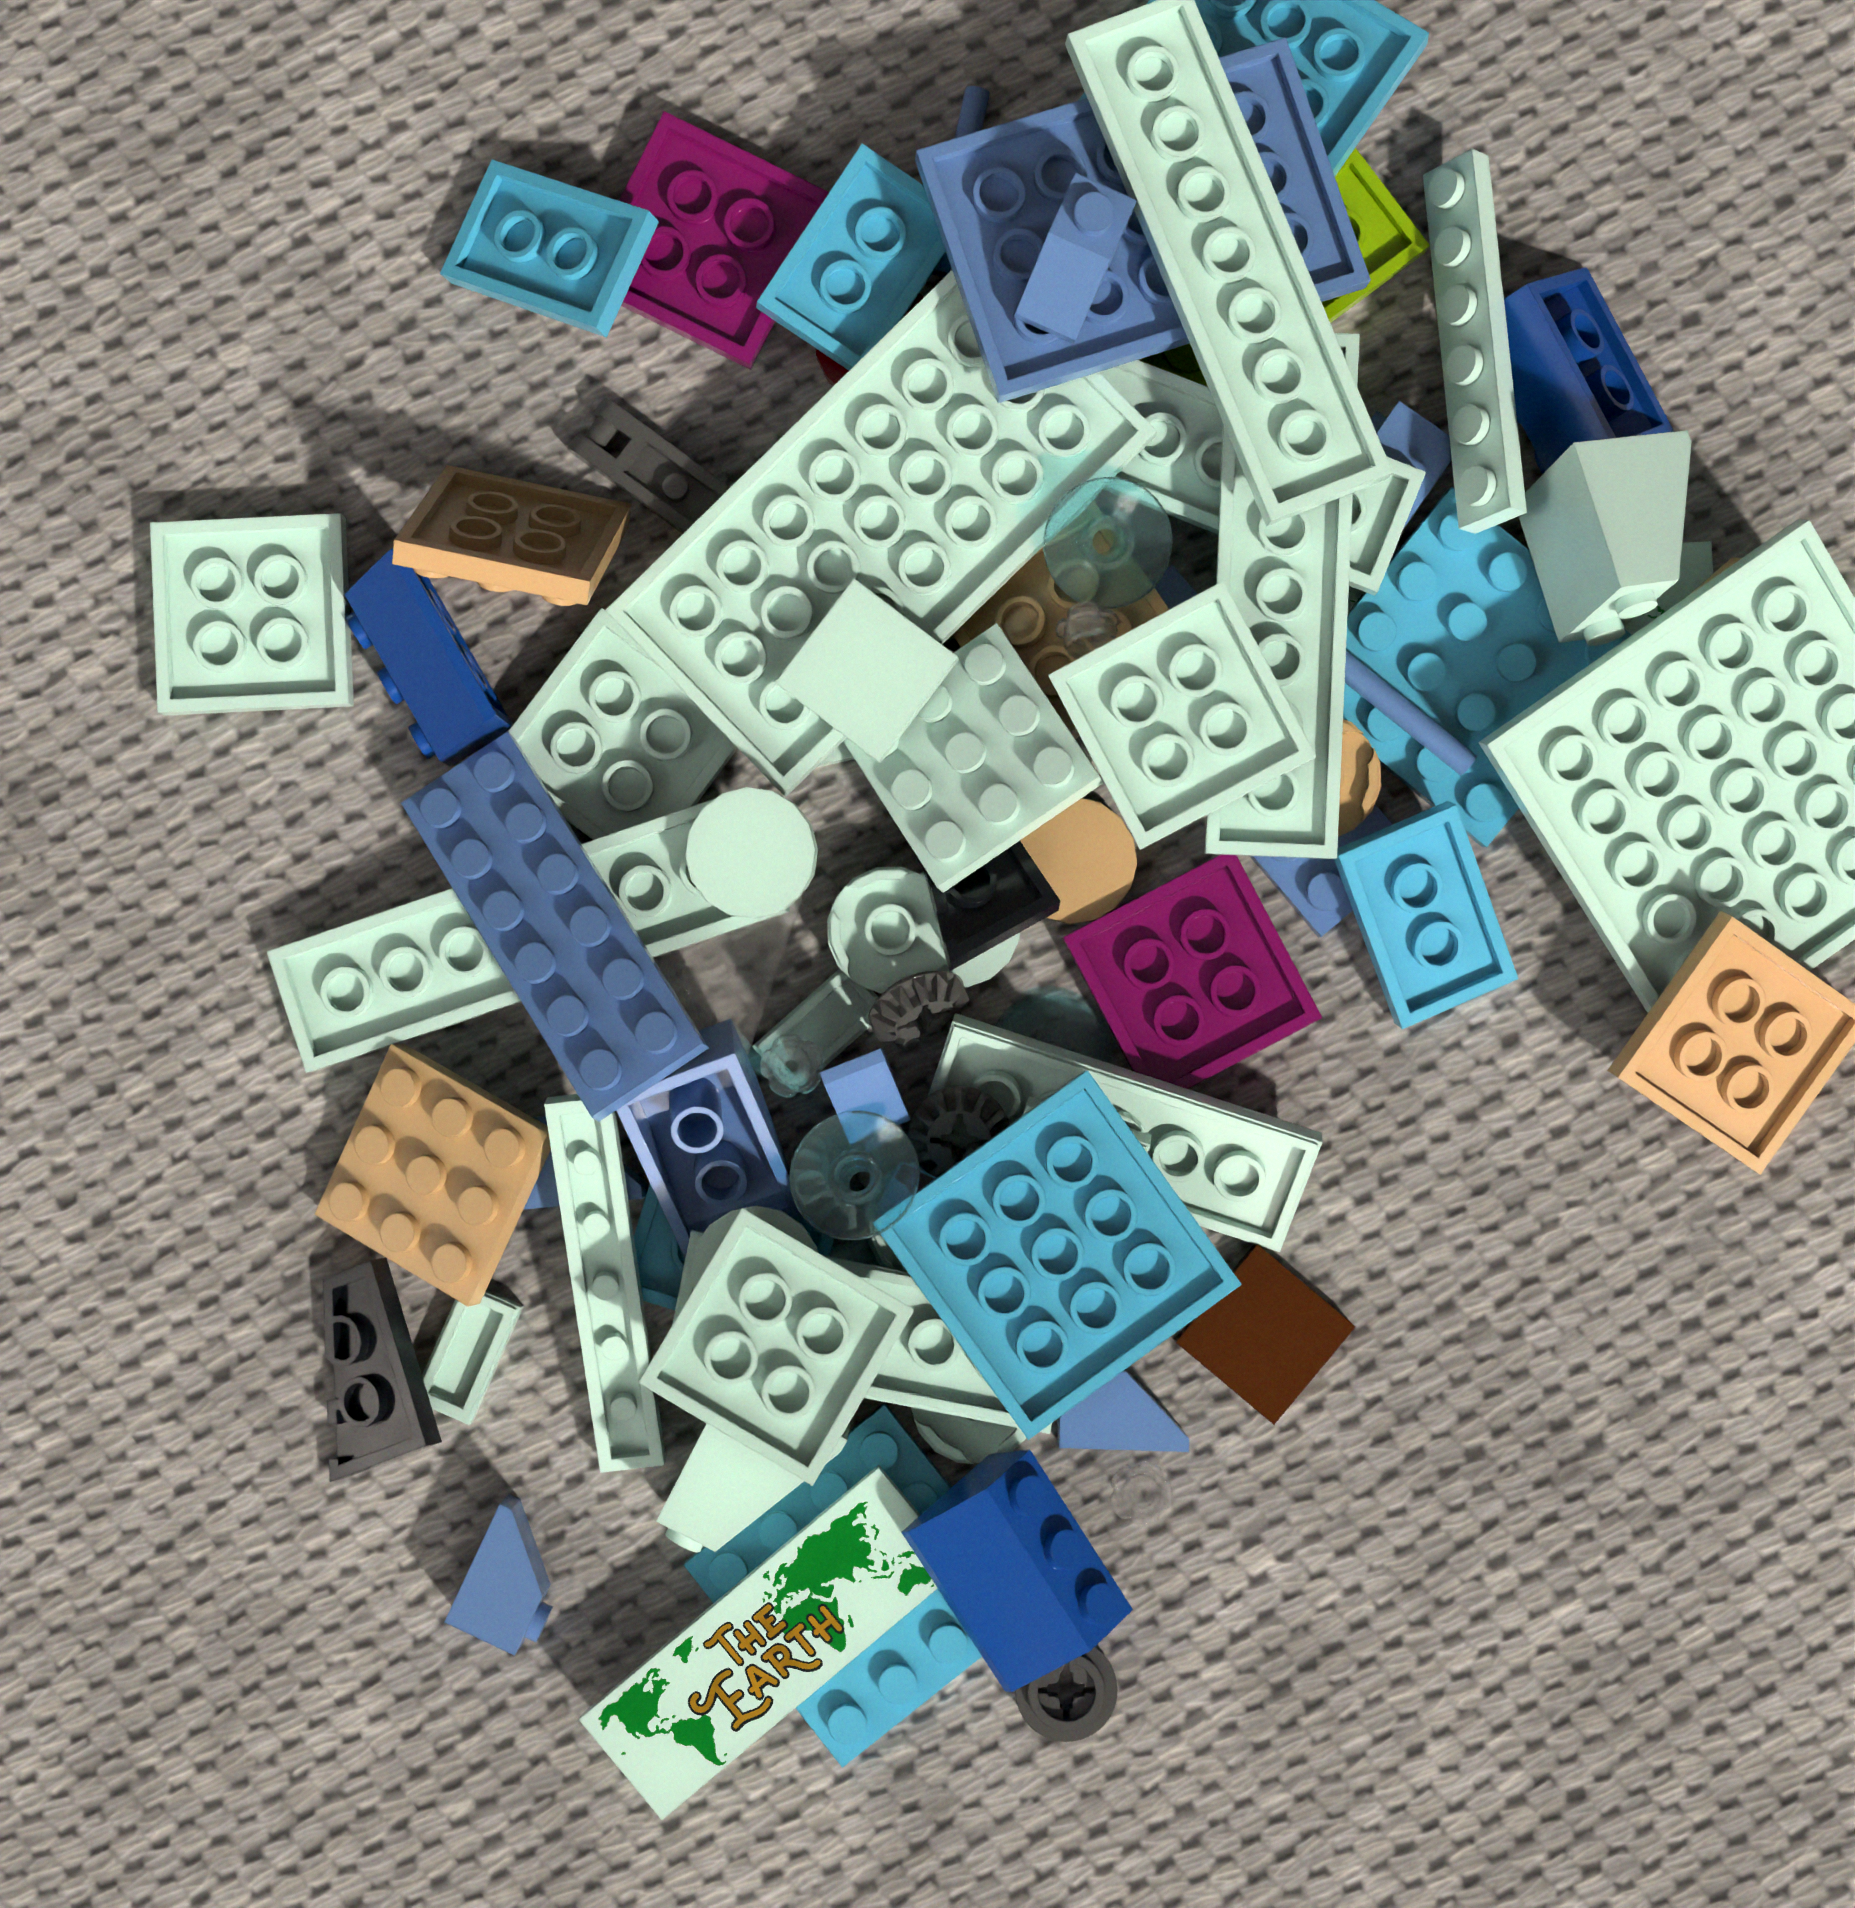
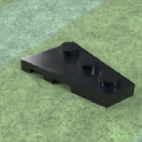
M1021 841L1009 847L945 892L936 887L923 867L949 972L1059 911L1060 899Z
M387 1258L369 1260L323 1279L325 1357L334 1364L335 1398L327 1400V1423L336 1425L337 1457L329 1459V1481L332 1482L441 1443L442 1440Z

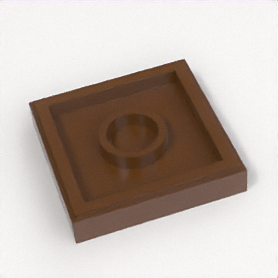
M1254 1244L1232 1270L1242 1285L1188 1323L1174 1341L1275 1425L1356 1326L1262 1247Z

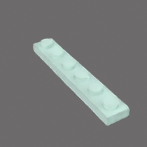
M1470 149L1424 174L1423 182L1459 529L1476 534L1527 513L1489 156L1475 149Z
M578 1094L547 1097L544 1107L600 1473L663 1466L666 1453L657 1394L639 1384L640 1379L652 1361L616 1112L614 1111L598 1122L590 1116Z

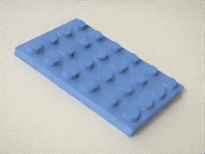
M1286 37L1220 57L1221 65L1321 302L1365 289L1371 279ZM1087 98L916 150L915 162L997 403L1190 344L1134 209L1074 344L1014 317L1045 239L1075 172L1128 196Z

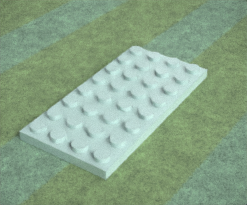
M951 270L605 611L784 796H787L846 737L784 691L775 682L853 579H856L940 644H943L1157 436V430L1100 372L997 403L955 276Z

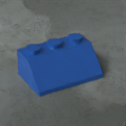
M1587 267L1527 283L1504 298L1517 422L1522 424L1535 449L1536 463L1543 474L1574 442L1674 432Z
M392 548L344 594L354 610L345 618L361 646L366 650L374 645L385 667L378 670L377 674L395 704L405 700L417 722L408 726L421 752L427 759L436 755L439 761L451 767L509 731L513 724L431 580L415 573L413 568L392 564Z
M1030 1449L989 1454L901 1532L1005 1692H1013L1088 1653L1133 1610Z

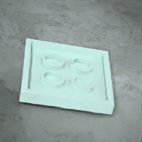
M341 513L150 523L158 713L166 716L354 706L351 628L345 616L350 614V603L344 595L349 590L346 518Z
M1224 581L1048 675L1140 850L1317 757Z
M603 608L598 611L508 731L516 739L565 819L593 840L695 806L738 749Z
M997 623L954 652L959 660L881 763L848 738L843 741L932 881L942 892L950 889L1105 783Z
M742 1208L644 1372L639 1384L813 1486L913 1314L914 1309Z

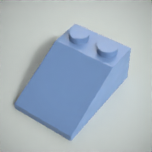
M732 1019L698 1030L709 1049L616 1110L684 1257H686L691 1230L705 1232L710 1224L731 1210L758 1205L782 1210L792 1218L805 1213L794 1192L789 1164L755 1072Z

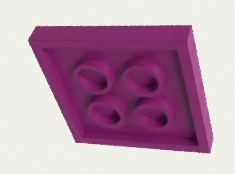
M664 111L619 199L621 202L649 210L659 221L621 306L751 370L775 323L773 319L756 308V303L829 192Z
M1219 855L1062 938L1131 1070L1186 1089L1322 1019L1315 1002L1237 855Z

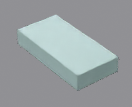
M838 969L752 1047L795 1094L871 1027L868 1015L879 997L873 990L857 985L841 969Z
M489 1290L485 1291L480 1304L467 1307L455 1299L422 1374L433 1410L468 1425L473 1423L524 1307L523 1305Z

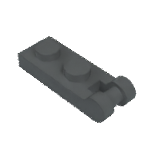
M606 397L603 398L593 413L597 418L585 435L577 433L567 447L575 457L606 477L682 534L730 488ZM618 433L630 441L616 459L606 452L605 449Z

